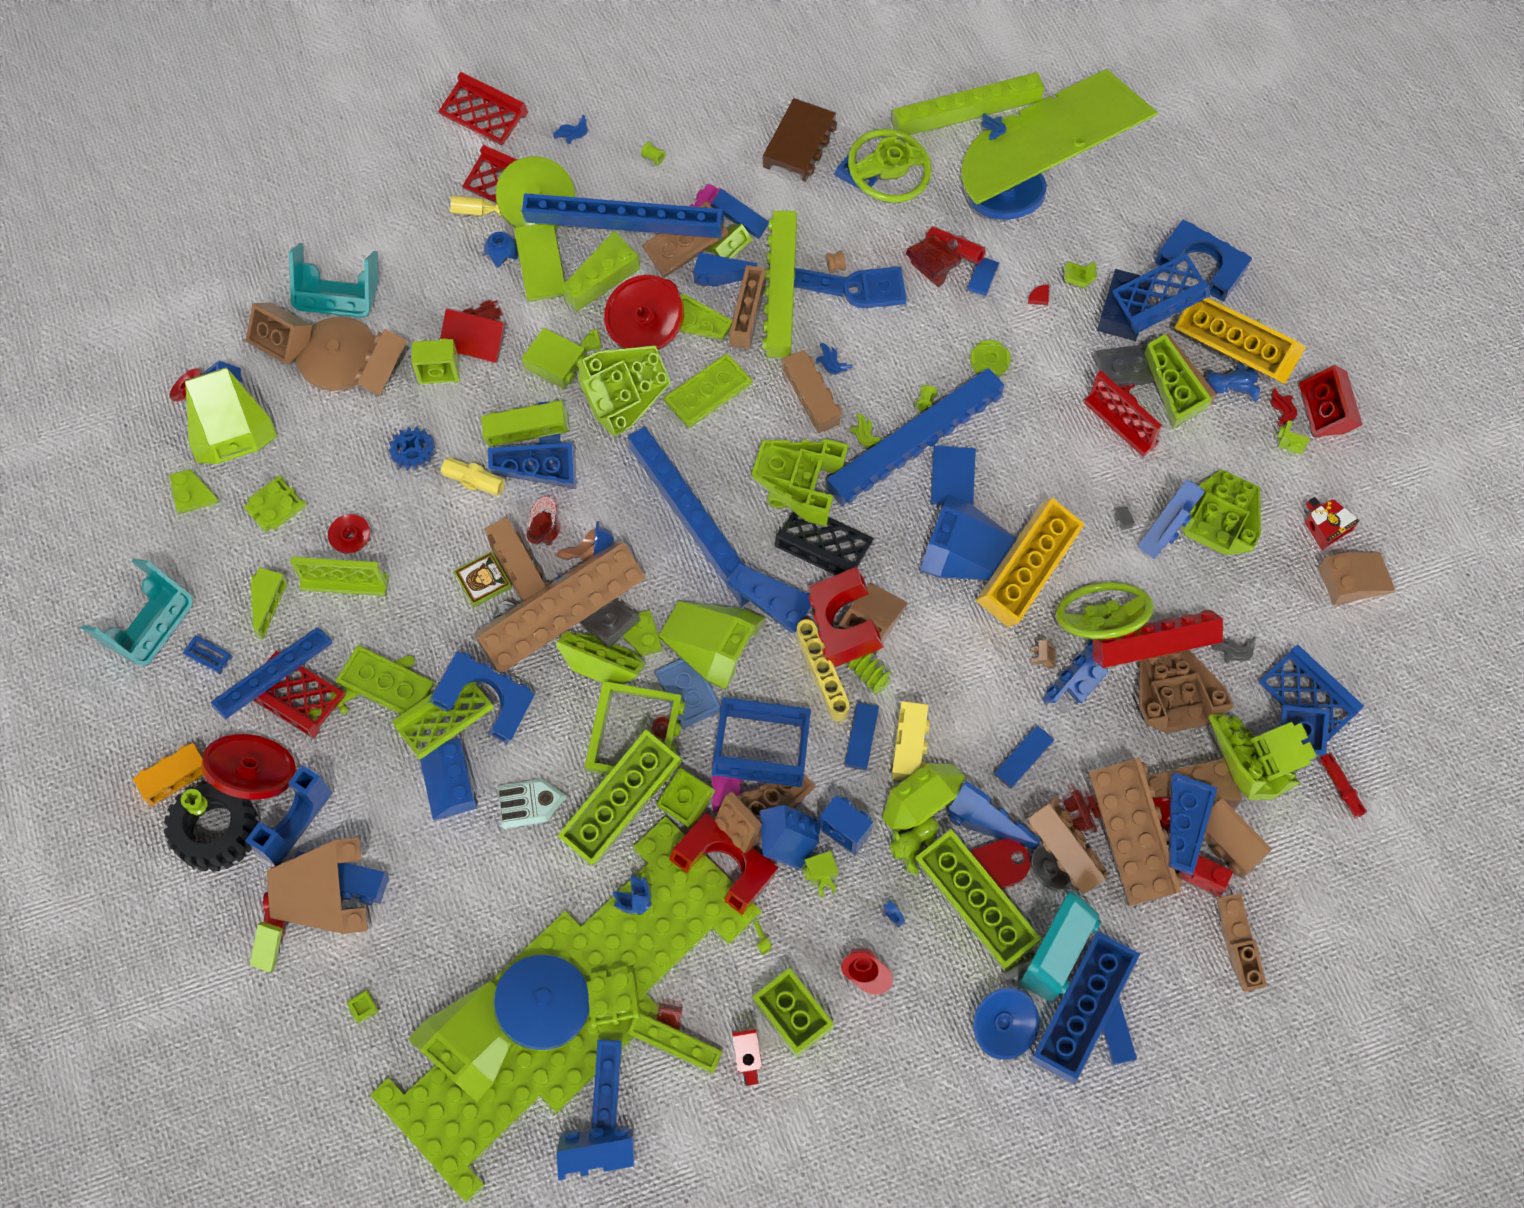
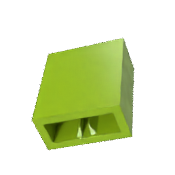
M543 328L521 358L524 369L566 389L568 384H572L575 380L576 373L579 371L580 360L586 357L585 348Z

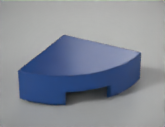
M889 900L884 905L883 913L897 927H900L905 923V919L894 903Z

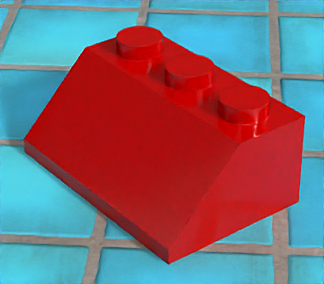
M1333 365L1299 382L1314 437L1345 434L1363 425L1346 370Z

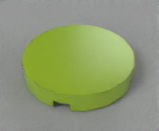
M994 340L981 341L972 349L970 356L971 368L976 374H980L987 368H990L997 377L1005 374L1011 360L1007 347L1005 348L1002 346V343Z

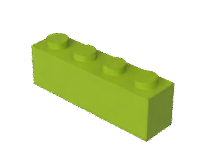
M550 401L546 404H534L526 408H513L505 412H492L481 416L483 439L488 447L569 432L567 409L562 401Z

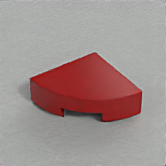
M1049 284L1036 287L1030 293L1028 304L1048 305Z

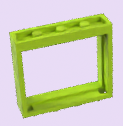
M603 681L584 766L587 772L608 775L615 767L598 763L613 692L673 702L665 745L675 753L677 752V745H674L675 737L680 736L681 724L678 722L680 715H684L686 702H683L682 695Z

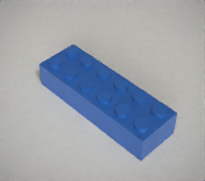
M1098 931L1096 932L1033 1055V1063L1076 1085L1138 962L1140 953Z

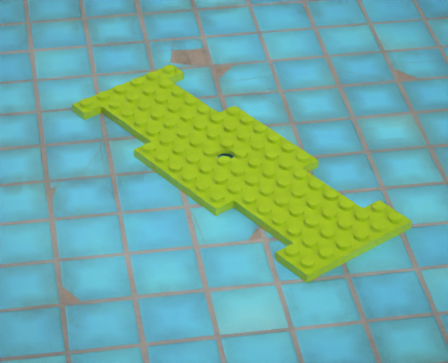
M665 816L633 847V850L647 863L635 875L639 879L645 877L651 889V906L646 912L641 915L625 913L613 906L617 903L614 896L583 926H580L565 911L493 978L491 982L497 987L499 980L506 970L521 959L534 955H552L568 961L579 970L586 982L591 981L590 973L607 970L608 976L611 977V969L627 966L629 972H633L635 977L639 1012L654 1019L662 1011L646 994L712 929L730 945L762 911L752 903L746 912L741 915L725 903L726 895L734 883L706 855L701 857L688 873L671 862L669 858L673 848L685 835ZM631 880L618 892L631 893ZM589 1010L586 1023L579 1034L561 1047L551 1050H532L512 1042L495 1083L478 1103L436 1065L405 1094L399 1090L391 1079L387 1078L370 1096L464 1202L467 1203L484 1186V1183L469 1166L540 1097L558 1114L595 1077L598 1039L622 1041L623 1050L634 1039V1037L626 1034L633 1018L621 1020L619 1024H613L612 1022L598 1025V1028L593 1029ZM633 1011L618 1014V1016L633 1013ZM612 1015L597 1018V1020L612 1018Z

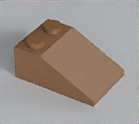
M1345 552L1325 557L1318 567L1333 606L1396 591L1381 553Z

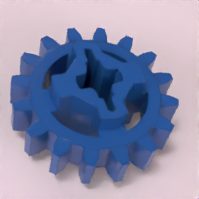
M407 427L406 432L400 429L399 436L393 435L394 441L389 442L391 447L389 453L393 462H396L399 468L404 465L407 471L410 467L417 470L418 465L424 468L425 461L431 462L430 456L435 455L433 450L435 444L430 434L427 435L425 429L420 432L418 427H415L414 431Z

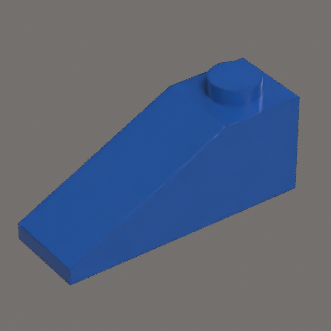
M699 252L693 271L694 283L701 286L715 287L743 280L746 265L757 267V263Z

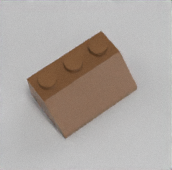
M271 302L253 303L245 342L287 365L309 344L312 324Z
M1223 798L1212 807L1203 842L1206 841L1214 855L1220 859L1222 858L1228 864V868L1233 870L1234 875L1243 879L1272 851V848Z

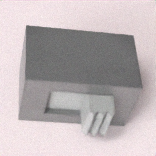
M1128 507L1116 509L1114 514L1117 519L1116 526H1120L1122 531L1133 528L1135 522Z

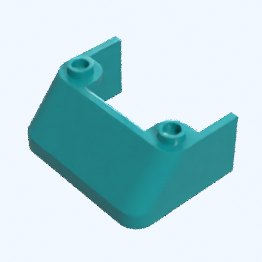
M298 243L289 251L290 298L292 306L296 310L358 318L367 316L371 311L378 285V251H373L364 260V270L358 275V284L320 280V271L317 266L312 263H304L303 243Z
M134 558L131 562L147 574L141 588L143 593L150 598L125 633L114 627L108 628L104 633L98 628L82 625L81 629L102 645L138 665H147L153 660L190 610L193 599L187 591L147 560Z
M1070 890L1067 893L1033 960L1019 983L1020 986L1050 1003L1054 1002L1059 993L1064 995L1070 984L1067 978L1091 931L1096 933L1102 922L1098 919L1100 914L1078 894Z

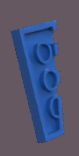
M737 564L725 581V583L790 633L797 631V625L804 619L812 606L809 601V594L742 564Z

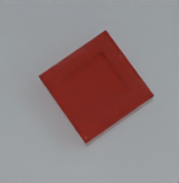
M660 1003L657 1021L680 1031L683 1007Z

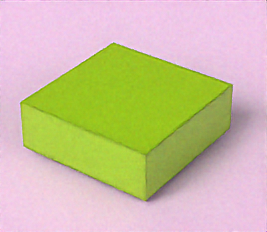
M368 990L346 1002L358 1024L379 1012Z

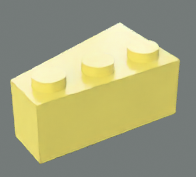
M901 701L891 779L904 781L925 765V762H921L922 754L926 755L928 741H924L925 733H929L930 720H927V704Z

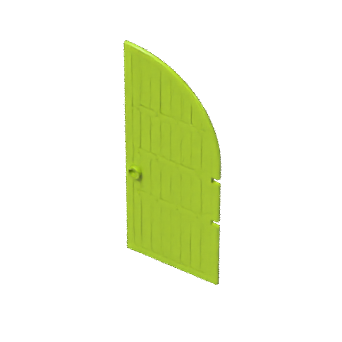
M1104 69L1055 93L1056 98L1049 96L1018 111L1019 116L1012 114L1002 119V122L1006 125V132L999 135L996 139L989 140L990 133L993 130L985 129L971 143L965 153L961 169L963 185L972 201L976 205L1157 116L1158 112L1108 69Z

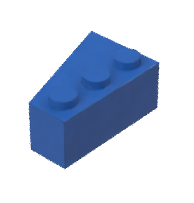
M619 1126L613 1130L592 1128L589 1131L569 1129L561 1132L556 1151L558 1181L566 1179L565 1174L580 1172L581 1176L589 1175L588 1170L603 1168V1171L607 1172L634 1167V1128L628 1129L625 1126Z

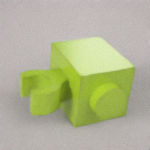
M828 851L805 859V867L802 868L805 880H810L812 886L820 884L818 894L821 898H824L823 889L826 887L831 889L832 894H835L836 887L831 880L838 878L839 871L832 852Z

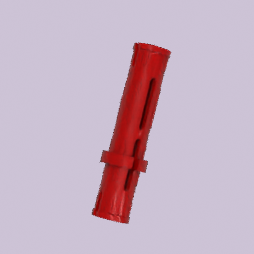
M1329 753V755L1322 756L1319 759L1338 789L1341 795L1340 799L1342 802L1345 801L1354 819L1366 814L1368 811L1361 803L1357 790L1353 789L1333 754Z

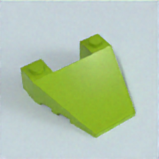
M823 439L821 442H809V440H802V442L762 440L751 477L803 520L826 527L832 508L833 496L815 491L821 470L836 473L844 467L849 445L829 439Z

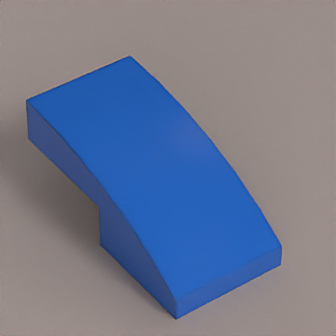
M984 257L980 263H977L967 290L987 296L1000 262Z

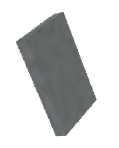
M1148 344L1095 351L1094 358L1099 372L1105 373L1119 387L1155 383L1154 376L1144 354Z

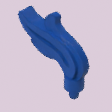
M986 113L982 115V127L993 130L990 133L989 140L996 139L999 135L1006 132V125L1002 122V117L994 119L987 116Z
M582 115L579 119V124L576 126L569 124L561 125L560 129L553 133L554 139L566 138V142L571 144L572 140L584 137L588 132L585 115Z
M820 343L824 356L817 357L816 363H822L828 373L836 375L853 368L852 364L847 365V363L837 362V351L834 347H832L831 353L828 345Z

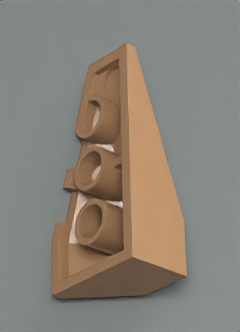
M804 775L802 787L772 783L764 784L753 791L741 793L738 798L760 821L761 810L781 805L794 809L816 785ZM761 829L753 847L762 841Z

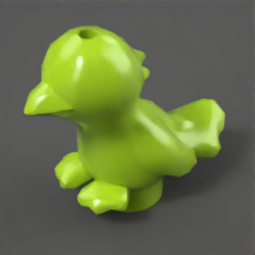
M930 817L921 825L901 835L896 830L893 831V842L889 843L890 851L894 860L903 859L902 861L906 865L907 873L919 874V869L915 864V857L920 850L921 842H925L927 846H929V843L934 842V838L939 831L938 822Z

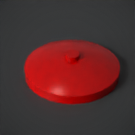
M639 275L621 283L610 295L604 311L606 330L613 341L622 349L656 346L657 350H660L677 336L684 320V304L680 294L669 281L655 275Z
M233 734L216 739L207 746L203 753L201 769L206 780L219 791L237 798L258 800L271 798L286 791L290 787L288 783L295 775L296 765L288 750L273 740L251 734Z

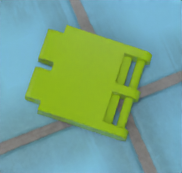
M279 475L247 499L249 503L244 506V509L267 532L271 528L275 531L304 509L307 503L304 500H300L295 494L296 491L293 488H289L284 482V478Z
M1290 722L1249 739L1250 743L1254 744L1260 757L1257 758L1259 763L1262 762L1268 775L1266 777L1267 781L1311 764L1310 759L1317 757L1310 742L1306 744L1301 742V740L1308 738L1302 723L1294 726ZM1267 759H1268V762H1269V764H1270L1271 769L1273 770V773H1274L1273 775H1272V772H1271V770H1270V768H1269V766H1268V764H1267V762H1266Z
M627 966L611 969V977L608 976L607 970L590 973L591 981L586 983L593 1029L598 1028V1025L612 1022L613 1024H619V1021L630 1018L640 1019L635 977L633 972H629ZM633 1011V1013L618 1016L620 1013ZM612 1015V1018L597 1020V1018Z

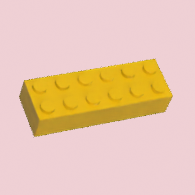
M1206 298L1186 308L1174 327L1181 333L1284 385L1306 349L1300 342L1210 298Z
M1053 497L1041 503L975 601L1007 627L1018 624L1085 524Z

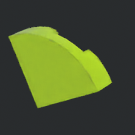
M598 329L590 331L582 340L581 347L585 348V352L601 349Z

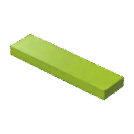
M640 1013V1019L635 1020L633 1018L626 1033L711 1074L714 1073L723 1053L722 1050Z

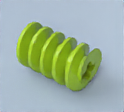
M873 653L845 663L849 664L850 670H855L856 676H861L863 683L867 682L869 689L873 688L875 695L884 690L891 681L889 679L891 671L883 673L885 665L882 664L877 667L879 659L870 660Z

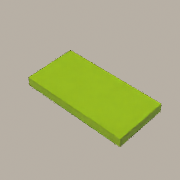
M533 224L515 227L514 231L527 302L564 296L562 286L565 282L554 225Z
M726 353L664 396L663 401L689 429L752 385L753 380Z
M360 645L356 646L335 680L336 684L399 715L428 697L435 685L434 681Z

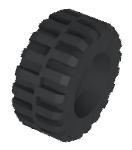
M205 781L197 782V786L194 788L191 785L185 788L186 791L196 789L207 799L208 807L204 813L212 809L224 808L230 812L231 816L227 831L219 839L210 843H197L193 835L194 827L203 814H191L181 804L182 795L179 793L175 797L177 801L174 805H169L167 811L170 812V815L165 816L164 824L168 827L164 829V835L168 839L169 847L186 864L193 868L196 867L201 871H207L209 868L212 872L220 871L221 866H224L226 869L232 867V862L235 860L240 862L244 859L242 855L246 851L248 853L251 851V846L245 840L259 821L256 819L258 816L257 811L249 799L225 794Z

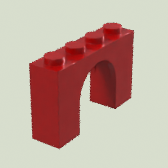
M857 567L809 586L811 595L808 597L810 604L815 608L813 617L816 624L820 627L818 636L821 642L824 643L825 648L822 651L827 661L830 660L837 667L884 648L880 631L872 619L849 629H836L833 626L835 615L841 607L869 595L865 579Z
M705 813L673 848L669 860L688 873L701 857L708 853L721 852L731 856L740 867L741 877L729 889L724 902L743 915L773 880L779 867L772 860L765 858L757 852L753 846L751 850L744 854L740 848L734 845L726 832L718 827L715 821L716 818Z

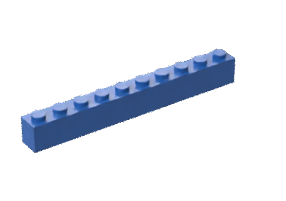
M524 193L521 210L526 223L722 238L724 225L723 210L717 208Z
M987 368L827 478L826 489L841 506L853 502L860 493L869 491L877 481L885 480L893 470L902 468L912 457H918L926 447L934 446L939 441V438L951 434L958 425L967 423L975 413L983 412L991 402L995 403L1003 396L1004 383L990 368Z
M644 426L628 435L629 449L725 583L737 564L744 565L647 428ZM725 583L741 607L750 602Z

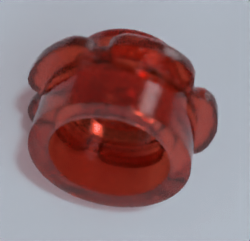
M659 717L653 721L651 731L658 738H666L669 719Z

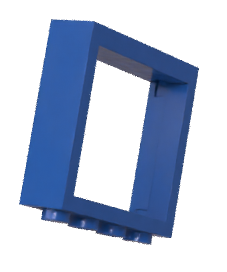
M723 697L712 776L802 787L811 709ZM727 717L802 726L797 766L721 756Z

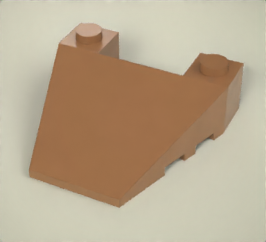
M360 837L334 840L267 870L270 918L341 934L367 931L366 907L342 909L338 871V863L362 860Z

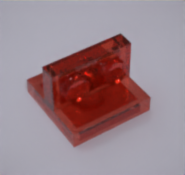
M935 234L909 247L906 251V255L911 259L910 263L937 287L944 284L949 270L958 266L962 260L959 255Z

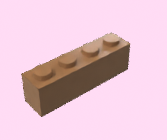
M746 265L730 330V345L733 347L751 349L766 286V268Z
M805 350L783 358L782 370L817 433H821L840 425L842 410L832 400L831 390L823 384L822 374L814 368L813 358L808 356Z

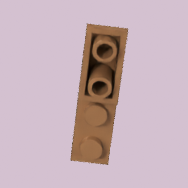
M1241 893L1216 898L1222 920L1219 921L1222 935L1243 992L1267 987L1256 940L1252 939Z

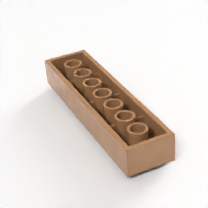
M617 540L481 628L473 636L498 673H503L646 579L625 542Z

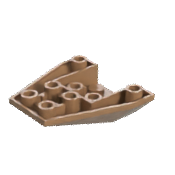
M1190 650L1139 660V708L1147 725L1164 733L1210 725L1209 716L1211 714L1223 715L1233 708V703L1226 687Z

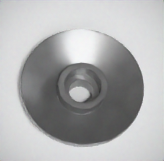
M1040 847L1033 852L1031 857V865L1035 876L1048 889L1055 891L1063 889L1069 880L1068 873L1066 871L1063 872L1056 862L1057 858L1052 852L1049 853L1044 847Z

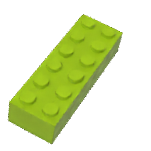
M646 729L557 836L590 865L596 866L682 763L683 759Z
M952 829L915 857L916 864L1003 971H1006L1041 942L1040 936Z

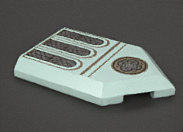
M544 779L498 785L503 829L549 822L554 812L563 804L568 796Z

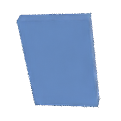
M683 659L654 671L664 692L682 695L683 702H686L684 715H680L679 718L682 729L721 712V705L710 683L706 682Z

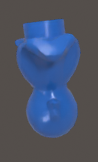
M1239 362L1236 370L1228 374L1208 369L1205 380L1216 394L1228 393L1227 388L1238 393L1249 394L1254 402H1257L1259 399L1260 387L1255 385L1258 378L1252 368L1245 370V365Z

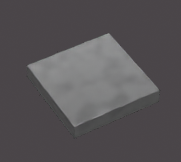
M615 598L583 619L580 624L586 631L609 648L640 621V618Z

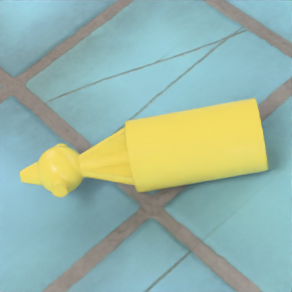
M451 196V213L483 216L496 211L498 217H502L497 204L494 205L484 198Z

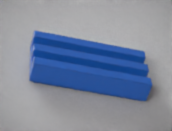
M197 635L193 637L183 651L185 656L220 675L223 672V667L226 668L228 665L227 661L233 658L230 653ZM199 643L207 647L208 649L220 654L221 656H223V658L220 659L210 654L209 652L197 647L195 644ZM194 650L200 653L201 655L218 663V665L216 666L190 651Z

